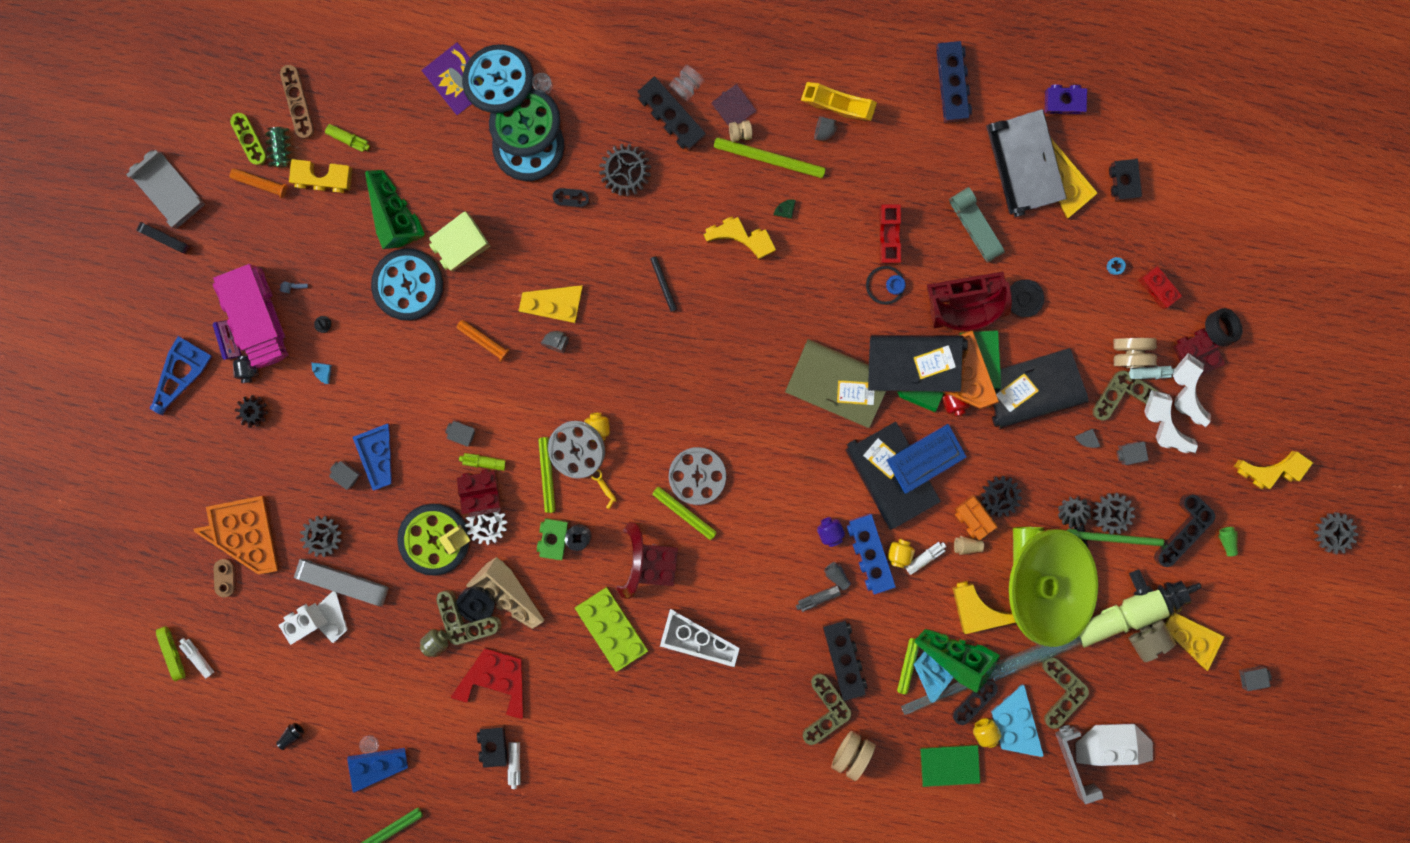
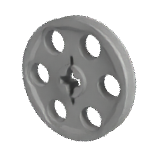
M569 421L559 426L551 434L548 443V453L551 462L562 474L571 478H584L593 474L603 463L605 446L601 435L591 425L582 421ZM575 427H580L583 430V436L575 434ZM559 432H563L566 435V441L559 440ZM589 440L597 442V449H592L589 446ZM574 447L579 448L580 451H579V452L574 451L573 448H574ZM556 450L563 452L564 459L556 457ZM587 458H592L595 461L594 467H590L587 464ZM570 463H575L578 466V472H573L570 469Z
M694 447L684 450L676 456L669 469V483L672 491L679 499L693 505H702L713 501L722 492L726 482V470L722 460L718 455L706 448ZM685 454L693 456L692 464L686 465L683 463L682 458ZM704 454L712 456L713 461L711 464L705 465L702 463L701 458ZM697 465L699 473L703 474V478H700L698 481V487L696 479L692 478V474H695L697 470ZM677 470L682 471L684 474L683 480L679 482L673 479V473ZM716 470L722 473V479L717 482L711 478L712 472ZM685 487L692 488V497L685 498L682 491ZM709 487L712 489L713 493L710 498L702 496L701 491L703 488Z

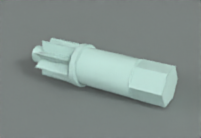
M1171 366L1130 368L1129 375L1131 379L1170 378L1174 369H1171Z

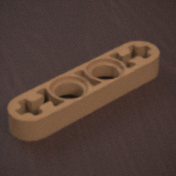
M286 65L281 69L280 76L294 129L299 137L308 139L313 135L314 127L301 78L294 66ZM289 69L294 72L292 80L293 82L297 81V84H291L290 79L285 76V74H288ZM292 88L299 89L300 94L298 97L292 98L290 96ZM298 106H302L305 109L304 114L300 117L295 115V109ZM307 118V121H303L304 125L307 128H309V130L306 131L307 134L305 135L304 133L300 132V130H302L303 127L301 122L297 123V120L300 121L305 120Z

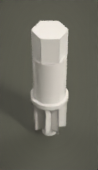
M937 542L912 560L909 566H905L910 575L944 553V548H946L944 542L941 544Z
M182 638L179 647L206 679L214 673L213 669L190 639L185 640V638Z
M509 742L508 785H511V789H517V785H520L521 771L520 742Z

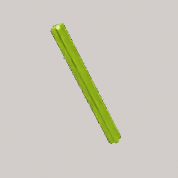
M716 138L714 147L720 150L815 177H824V167L721 138Z

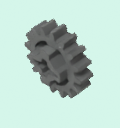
M1107 493L1106 499L1100 496L1101 502L1094 503L1097 509H1092V512L1096 513V516L1092 517L1093 520H1098L1096 526H1103L1101 529L1103 532L1108 529L1109 534H1113L1114 530L1117 534H1121V528L1127 531L1126 525L1133 524L1130 518H1135V515L1131 514V511L1135 510V508L1129 507L1131 500L1125 501V495L1119 498L1118 493H1114L1113 497L1110 493ZM1110 501H1118L1120 504L1113 506ZM1102 508H1104L1103 516H1101ZM1111 509L1115 511L1117 510V512L1115 513L1116 518L1110 516L1112 514ZM1124 511H1126L1125 519H1123ZM1113 521L1117 526H1109L1107 523Z
M1334 512V515L1327 513V519L1321 517L1322 523H1316L1319 530L1314 531V533L1318 534L1319 537L1315 538V541H1321L1319 547H1325V552L1330 553L1332 550V554H1338L1339 550L1340 553H1345V548L1352 549L1350 543L1357 542L1353 539V536H1358V533L1353 531L1357 528V525H1351L1353 519H1346V514L1340 516L1338 512ZM1333 532H1339L1338 535H1333Z
M316 516V521L310 518V524H303L306 530L300 531L304 535V538H301L300 541H305L306 544L303 546V549L308 547V554L315 552V557H318L322 553V556L326 557L327 551L329 554H333V548L339 549L337 542H342L343 539L338 538V535L343 532L337 531L340 525L333 524L335 519L327 521L328 516H324L322 520L320 516ZM319 524H325V525H327V526H329V527H328V528H322L321 525H319ZM310 530L312 531L311 539H309ZM328 532L323 539L315 541L321 533ZM331 534H333V541H332V542L330 541ZM314 545H321L324 549L316 548Z

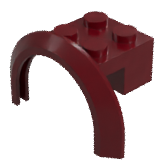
M630 521L624 527L623 532L627 533L632 541V569L627 583L622 587L617 585L616 589L619 595L624 599H630L635 594L639 583L674 586L678 548L671 545L643 544L639 525Z

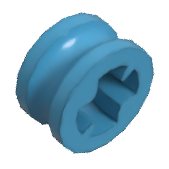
M1119 257L1110 259L1107 263V270L1112 275L1121 274L1126 268L1125 261ZM1114 261H1116L1117 264L1121 265V268H1118V272H1116V269H1112L1111 265L1114 264Z

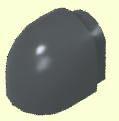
M819 116L814 140L826 141L831 139L838 127L836 125L837 120Z
M551 331L544 336L541 345L564 354L569 337L564 332Z

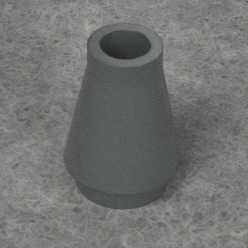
M832 562L825 568V576L842 590L847 589L851 585L840 564Z

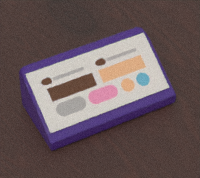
M227 320L214 322L213 328L222 358L224 360H231L241 356L240 349L235 344Z

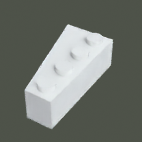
M670 609L660 647L735 667L739 652L738 647Z

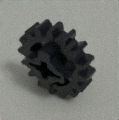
M1001 475L1000 480H998L997 476H994L993 482L987 480L988 486H982L985 492L980 493V496L984 497L980 502L986 504L984 508L986 511L991 509V515L997 512L998 517H1001L1002 513L1008 517V511L1015 513L1014 507L1021 506L1017 501L1023 498L1018 496V493L1022 492V490L1016 489L1018 483L1012 484V478L1009 477L1005 481V476ZM1003 483V485H1001V487L998 489L992 488L997 484ZM1010 488L1013 491V498L1010 497ZM998 493H1003V496H1005V499H1004V500H1003V499H1000V500H999V497L997 496V494H998ZM989 494L992 495V505L989 501ZM1009 504L1007 508L999 509L1002 505Z

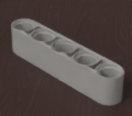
M299 559L294 578L377 606H383L389 589L385 585L306 559Z

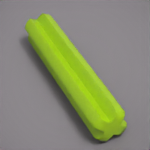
M915 638L909 639L897 689L898 693L907 694L919 648L915 643Z

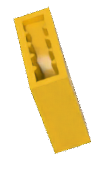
M968 581L959 582L957 587H952L964 634L1016 622L1012 612H1000L986 606L978 597L974 585L968 584Z

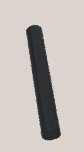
M654 256L650 258L670 312L677 310V306L658 257Z

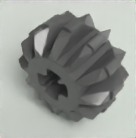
M1071 496L1069 501L1063 499L1062 505L1058 507L1060 512L1058 514L1059 519H1062L1063 525L1069 524L1070 529L1074 525L1079 529L1081 523L1086 525L1087 519L1091 518V513H1089L1091 507L1087 505L1086 499L1080 501L1079 496L1075 500Z

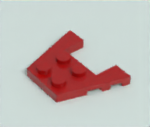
M485 647L453 692L451 698L468 703L473 684L511 695L506 715L523 719L522 658Z

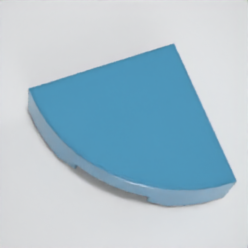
M312 363V371L321 382L330 384L332 365Z

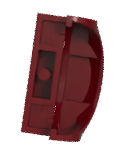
M1003 271L927 284L931 305L930 314L934 329L948 327L958 331H974L987 327L1000 317L1010 316L1012 306L1009 282L1005 281Z

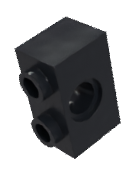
M1138 159L1114 161L1111 163L1109 176L1113 178L1111 195L1115 197V201L1141 198ZM1121 176H1126L1128 178V185H1123L1121 183Z
M505 725L482 726L480 732H477L478 744L481 743L479 762H483V768L506 766L508 757ZM494 742L497 749L489 750L487 743Z

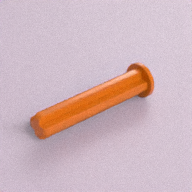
M234 168L230 171L229 177L231 179L277 194L281 199L286 194L287 184L280 185Z
M464 320L457 324L456 328L500 358V362L509 353V349L505 350Z

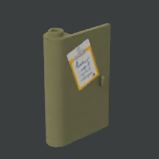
M807 339L785 393L870 428L886 391H868V364Z

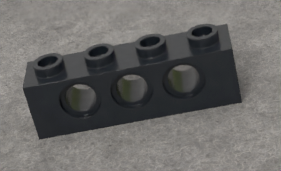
M655 76L637 91L639 95L637 99L644 107L647 105L652 110L650 112L657 121L661 120L665 124L663 128L670 136L672 134L678 139L676 143L683 150L686 148L690 151L706 137V133ZM656 96L663 99L662 104L654 105L652 103L653 98ZM674 111L676 113L675 118L668 120L665 117L666 112ZM686 125L689 130L686 134H680L678 127Z
M845 619L823 624L822 627L843 701L866 695L867 683L865 678H861L859 672L863 670L860 659L856 660L854 654L858 652L855 641L851 642L849 634H852L850 623H846ZM838 636L846 638V642L843 645L835 643ZM845 654L851 656V660L847 664L841 662V657ZM854 673L856 679L853 682L846 681L847 674Z

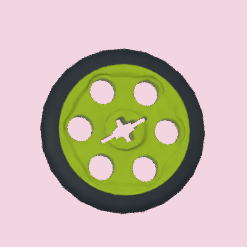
M431 503L421 505L406 515L398 530L397 543L399 552L409 567L424 575L437 576L446 574L461 564L469 549V542L449 555L439 540L440 537L446 534L444 528L447 524H452L454 528L461 525L467 534L468 527H465L466 523L459 513L448 506ZM430 515H435L438 518L437 525L431 526L428 524L427 519ZM418 525L421 527L422 533L420 536L412 534L411 529L413 526ZM431 534L433 537H438V539L436 540L437 545H435V543H429V540L431 539ZM416 544L420 545L423 549L420 555H415L412 552V548ZM432 553H436L440 558L437 564H432L429 561V556Z

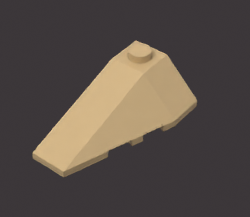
M497 557L488 562L466 585L467 587L477 586L488 590L493 595L495 604H497L496 608L499 610L506 609L512 613L513 618L532 629L544 621L511 569Z

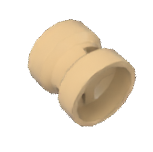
M749 120L742 121L739 124L736 122L729 123V134L732 142L739 141V139H752V128Z

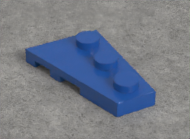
M389 423L352 437L372 490L374 491L392 484Z
M405 748L347 756L353 793L408 768Z

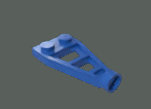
M178 336L167 354L153 403L149 408L163 416L167 408L203 373L213 356ZM177 360H182L191 366V371L181 379L173 374V368ZM168 379H172L179 384L178 388L171 395L164 392Z

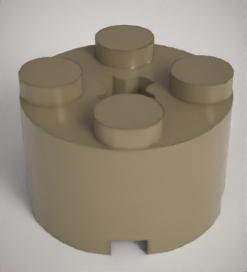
M1162 619L1151 626L1148 625L1139 629V633H1135L1128 638L1143 662H1149L1158 658V654L1162 652L1165 654L1176 645L1172 634Z

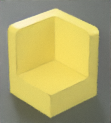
M461 525L439 538L449 555L470 542Z

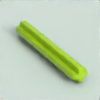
M542 437L538 441L544 507L546 513L555 512L552 466L548 453L549 438Z
M660 487L654 490L653 496L709 540L714 538L716 535L714 529Z

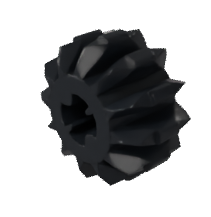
M251 395L250 399L244 396V403L241 401L237 402L241 408H235V412H240L236 419H242L241 425L247 423L248 427L252 428L254 424L258 427L260 426V421H266V418L262 415H266L269 412L263 411L267 404H261L262 398L256 400L255 395ZM255 409V414L248 413V410Z

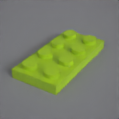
M607 587L575 607L580 618L616 672L648 652L643 641Z

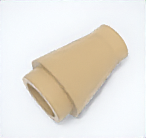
M964 536L955 538V553L964 555L983 552V541Z

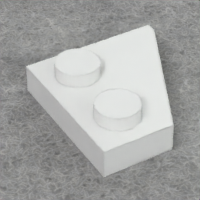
M334 591L317 605L327 621L319 629L332 643L348 630L347 623L343 617L342 606H340L337 596L338 593Z

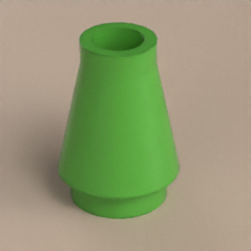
M1234 527L1220 529L1218 537L1227 556L1237 555L1238 532L1235 531Z

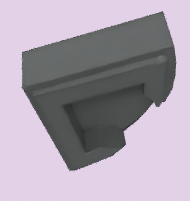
M1093 429L1074 436L1076 441L1085 447H1100Z

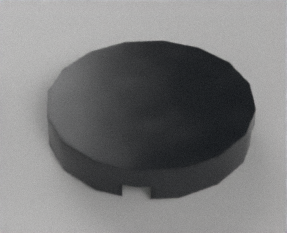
M1022 279L1010 286L1011 312L1014 315L1030 317L1042 309L1044 294L1037 282L1030 279Z
M472 586L465 588L457 599L458 612L464 619L471 622L490 617L495 609L493 595L482 587Z

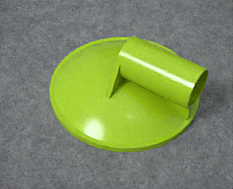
M1014 527L1013 567L1009 581V600L1013 617L1022 633L1036 644L1048 647L1068 644L1086 628L1096 606L1098 576L1094 559L1084 542L1068 531L1055 529L1044 531L1043 527Z

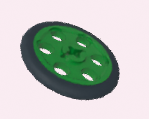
M531 88L526 98L531 101L530 106L522 108L520 104L513 109L514 113L511 117H505L504 112L490 113L489 131L491 137L504 152L513 156H532L545 150L555 140L560 129V111L552 97L544 91ZM514 90L507 92L504 96H512ZM541 108L547 110L546 115L543 117L536 115L537 111ZM520 113L522 114L523 118L527 120V125L530 130H528L526 125L522 123ZM512 127L513 132L510 135L503 134L504 128ZM538 127L546 128L543 135L536 134ZM527 136L529 141L524 145L520 144V137Z

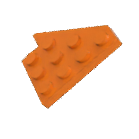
M973 331L961 334L964 335V339H968V351H964L962 357L961 392L943 393L978 409L999 403Z
M264 495L206 507L209 526L195 528V533L258 575L278 571Z

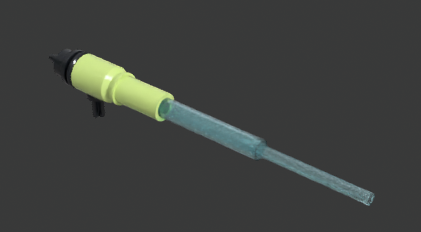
M1135 570L1129 573L1136 592L1133 593L1134 596L1123 600L1121 606L1115 605L1103 610L1100 615L1092 617L1083 632L1068 644L1058 647L1038 644L998 661L988 680L993 678L995 682L1080 645L1085 648L1123 631L1127 633L1130 628L1139 630L1161 619L1170 617V615L1173 616L1174 610L1179 613L1184 606L1191 604L1189 594L1201 589L1202 585L1197 583L1185 587L1184 583L1179 580L1175 583L1166 582L1164 587L1159 584L1157 590L1153 591L1151 585H1146L1140 570ZM957 682L946 687L935 702L968 688ZM924 696L902 705L901 708L904 715H907L933 703L930 702L928 696Z

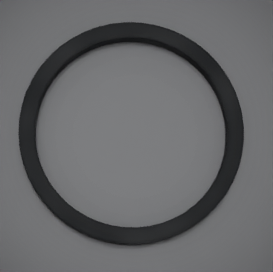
M880 266L874 269L869 274L866 281V290L873 301L879 304H891L897 301L902 296L903 292L891 301L884 302L877 300L871 294L869 289L870 278L876 271L880 269H890L896 272L898 276H901L902 278L903 276L897 269L893 267Z

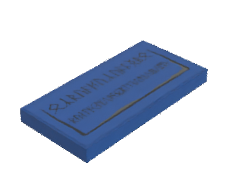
M946 424L888 458L886 461L904 493H908L965 459L966 455L949 424Z

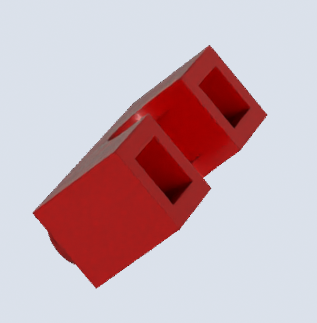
M881 204L879 207L880 264H900L901 243L899 232L901 204Z

